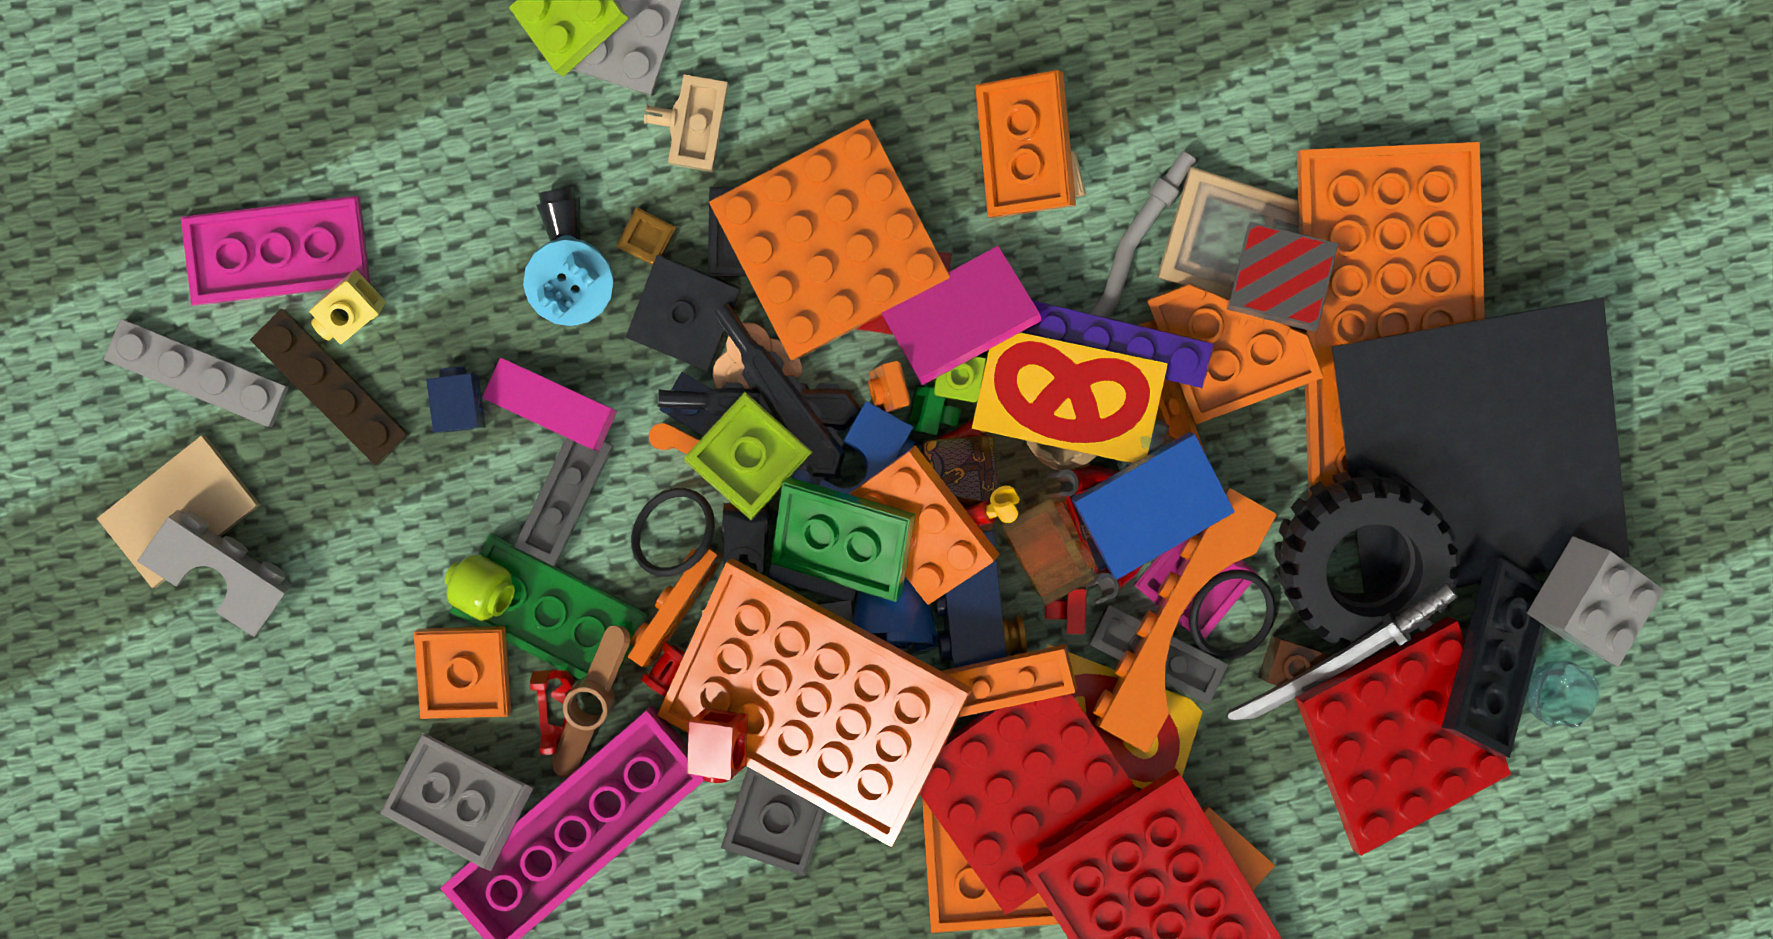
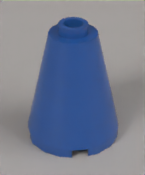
M906 577L902 596L897 602L862 591L858 592L852 620L853 624L899 649L911 648L913 643L915 652L932 650L939 647L938 634L930 604H926Z

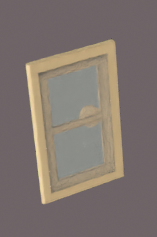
M1191 166L1187 174L1157 278L1182 286L1192 283L1229 299L1249 222L1299 233L1298 200Z

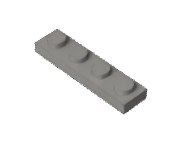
M120 319L104 357L105 361L266 427L273 428L289 389V386L125 319Z

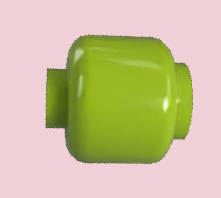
M479 554L470 555L461 562H454L445 575L444 582L447 585L446 595L448 603L480 621L502 615L514 597L515 588L512 585L510 572Z

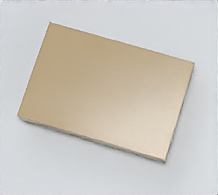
M200 436L100 515L97 520L151 588H156L165 579L137 562V560L171 514L177 510L183 513L191 511L205 519L210 525L208 529L221 537L258 508L260 503L206 436Z

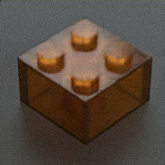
M1042 497L1019 510L1015 521L1011 523L997 522L1039 600L1045 605L1056 601L1095 579L1090 568L1096 566V563L1085 543L1079 540L1074 542L1068 529L1074 526V523L1062 502L1058 503L1056 501L1053 503L1050 498Z

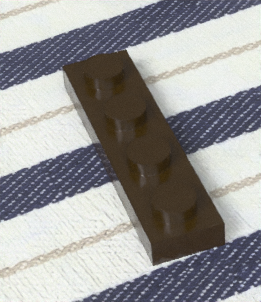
M281 308L250 339L375 466H379L410 435L285 309Z

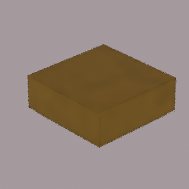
M636 207L616 247L653 265L658 254L664 255L677 228Z

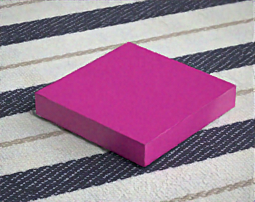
M1184 542L1156 557L1133 584L1157 605H1159L1163 598L1157 593L1164 578L1170 571L1176 573L1184 559L1179 555ZM1239 560L1221 571L1243 569L1259 575L1243 560ZM1245 579L1223 581L1206 595L1198 616L1199 630L1204 639L1250 586L1251 581ZM1194 597L1178 621L1189 632V614Z

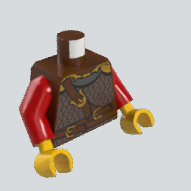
M973 418L949 433L934 440L925 441L922 443L920 452L981 530L991 531L997 516L1005 523H1011L1016 520L1018 510L1015 505L1019 503L1020 499L1013 487L1002 486L998 488L993 436H987L985 431L972 429Z

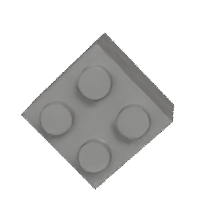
M1572 536L1527 614L1583 652L1619 667L1650 613L1655 608L1664 589L1613 552Z

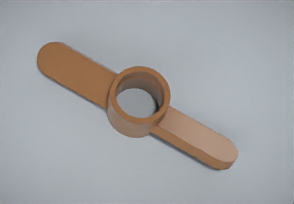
M615 625L606 629L586 678L580 680L564 700L563 713L567 723L561 735L557 752L551 760L552 768L558 776L568 777L579 768L594 729L598 728L605 721L615 705V694L612 685L630 643L629 632L624 626ZM589 692L594 694L602 704L603 713L590 715L582 711L577 704L576 693Z

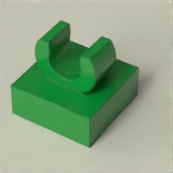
M915 386L907 424L913 427L912 431L937 435L939 423L948 426H958L961 409L944 405L945 397L936 396L934 388Z

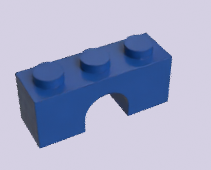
M866 401L843 444L862 457L866 466L865 478L852 488H839L823 479L819 486L849 494L914 446L915 441L908 438L913 427Z

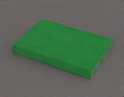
M788 477L782 482L771 564L897 602L902 596L915 513Z

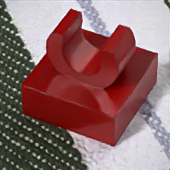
M1069 587L1068 600L1046 599L1045 619H1067V634H1085L1087 588Z

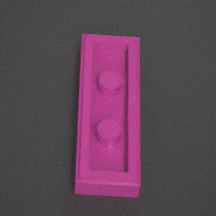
M503 358L499 359L482 397L598 452L617 413L615 409Z

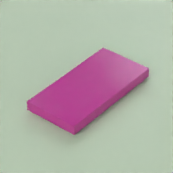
M358 196L181 217L190 300L193 306L326 291L332 289L355 269L371 285L361 200Z

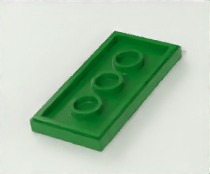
M493 533L489 534L479 555L499 564L510 572L512 585L515 588L512 602L502 615L493 616L483 621L477 620L454 606L450 610V613L477 627L505 626L506 642L561 670H567L572 676L580 680L586 678L602 637L608 627L615 625L624 626L629 632L631 641L637 629L646 621L649 613L589 582L515 548V544ZM630 643L623 658V661L620 665L618 673L632 648V645Z

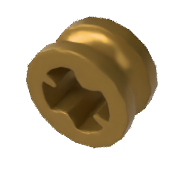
M1015 615V618L1011 621L1003 617L1006 656H1010L1014 650L1019 651L1020 654L1027 653L1026 633L1022 615Z

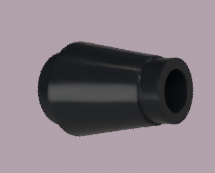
M574 187L538 193L540 204L536 206L550 241L565 235L573 236L580 240V197H575Z

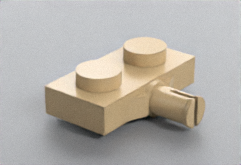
M684 74L680 96L673 106V110L646 105L645 112L647 114H644L645 124L670 127L672 139L668 159L670 165L707 172L714 171L729 87L728 82Z

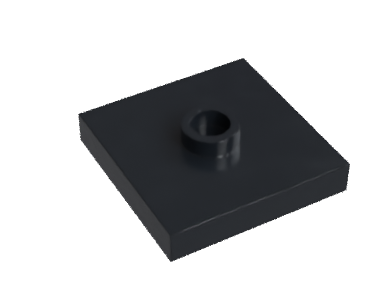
M658 254L625 338L709 371L725 332L714 312L727 303L734 309L742 288Z

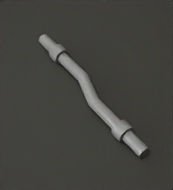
M1182 151L1164 178H1158L1149 190L1150 198L1119 241L1105 291L1090 314L1108 318L1119 303L1135 248L1165 206L1170 208L1180 193L1177 189L1187 176L1189 168L1193 167L1197 162L1188 153Z

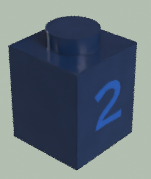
M461 366L439 369L438 378L426 379L433 433L486 428L479 375L466 374V367Z

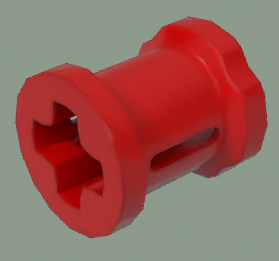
M667 641L662 646L663 654L651 672L644 673L641 677L642 682L666 697L685 655L683 650Z

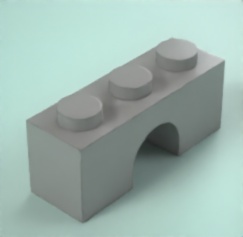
M180 510L175 511L166 519L137 562L176 587L195 567L207 566L217 570L226 581L227 593L216 613L255 637L292 586L291 583L285 580L286 574L269 562L264 561L260 564L248 556V549L239 541L228 536L222 539L208 529L209 523L201 516L191 511H186L185 513Z

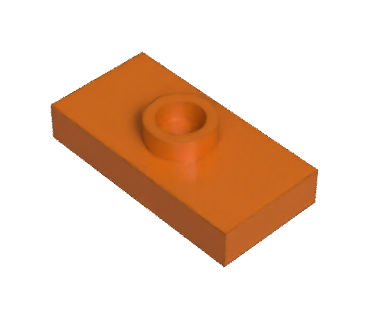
M894 361L882 364L868 372L870 376L868 380L869 391L875 406L877 405L878 408L890 413L909 405L910 398L901 363Z

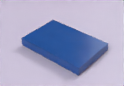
M1192 432L1186 433L1072 499L1112 577L1116 580L1235 512L1196 435Z

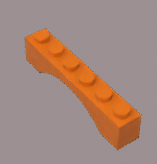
M1231 488L1224 489V492L1235 512L1183 543L1179 555L1184 559L1176 573L1170 571L1164 578L1157 593L1163 597L1155 613L1148 610L1136 631V634L1141 636L1133 652L1125 651L1114 672L1120 676L1111 692L1105 689L1093 709V713L1098 715L1094 725L1145 753H1148L1169 715L1165 692V667L1170 641L1180 616L1194 595L1213 576L1233 563L1256 554L1277 516L1276 513Z

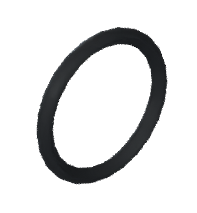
M688 488L670 489L651 499L639 513L631 535V548L634 558L640 567L648 573L659 577H671L689 570L699 562L707 552L713 539L715 517L711 505L703 495ZM675 497L693 499L702 508L706 521L705 533L700 546L690 558L679 565L658 567L651 564L643 555L640 546V535L646 518L653 509L668 499Z
M1243 569L1228 570L1212 577L1198 591L1190 608V632L1198 647L1203 652L1220 659L1239 658L1255 650L1269 634L1275 619V599L1270 586L1262 577L1254 572ZM1230 579L1249 580L1258 586L1266 601V617L1262 628L1249 643L1234 650L1214 648L1205 641L1199 630L1198 616L1203 600L1215 586L1223 581Z

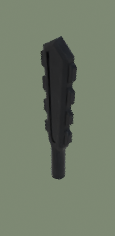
M729 303L720 307L714 314L740 351L741 361L744 365L742 376L749 387L758 388L760 392L758 402L761 407L769 414H773L779 423L812 451V455L799 469L808 471L811 477L838 479L845 452L841 448L843 440L833 427H825L822 424V413L815 403L803 399L801 396L803 388L794 376H786L783 373L784 363L777 353L768 352L763 346L755 343Z
M726 382L721 388H715L709 392L659 389L657 407L706 410L712 415H718L721 418L744 392L760 405L758 402L760 392L757 387L745 389L741 383ZM799 383L803 388L801 392L805 401H813L822 413V424L825 427H833L836 432L838 430H846L861 411V408L848 389H840L837 384L819 383L814 389H807L803 383Z

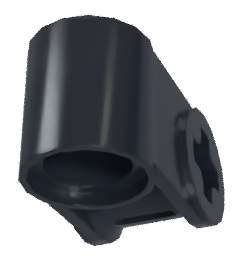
M724 503L722 539L724 543L723 568L730 559L733 558L740 562L741 555L746 554L750 563H756V571L764 575L766 544H768L769 532L767 530L769 504H766L750 520L732 503Z

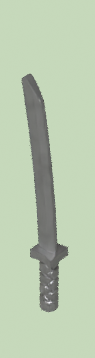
M1446 582L1438 587L1436 591L1428 594L1423 600L1418 601L1411 608L1405 610L1400 616H1396L1395 619L1390 613L1382 617L1383 625L1291 680L1228 711V718L1231 720L1254 719L1347 670L1394 640L1401 646L1408 641L1405 632H1408L1412 627L1417 626L1424 619L1434 614L1435 611L1440 610L1446 604L1458 597L1457 594Z

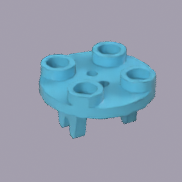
M565 235L560 236L556 240L548 241L533 253L525 267L523 286L528 302L540 316L554 324L574 326L587 323L603 312L611 299L614 275L608 260L598 248L584 240ZM563 273L565 274L566 278L560 279L558 277V274ZM577 285L580 289L574 291L571 287Z

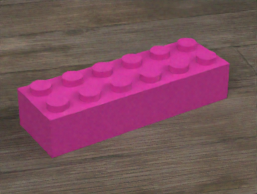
M653 705L516 821L491 871L468 862L440 888L483 939H521L704 781L703 776L687 774L688 745L666 720L657 716L658 710Z

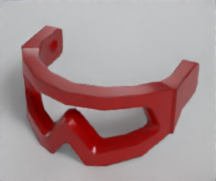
M567 670L532 671L530 689L536 690L538 696L541 730L539 750L541 755H551L557 752L561 735L567 723L566 718H564L562 727L548 724L546 694L549 680L557 678L562 684L553 690L551 696L560 703H564L566 696L569 694L567 692L575 684L573 676Z

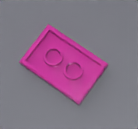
M999 246L948 272L949 279L881 312L921 385L932 381L1042 321L1039 311Z

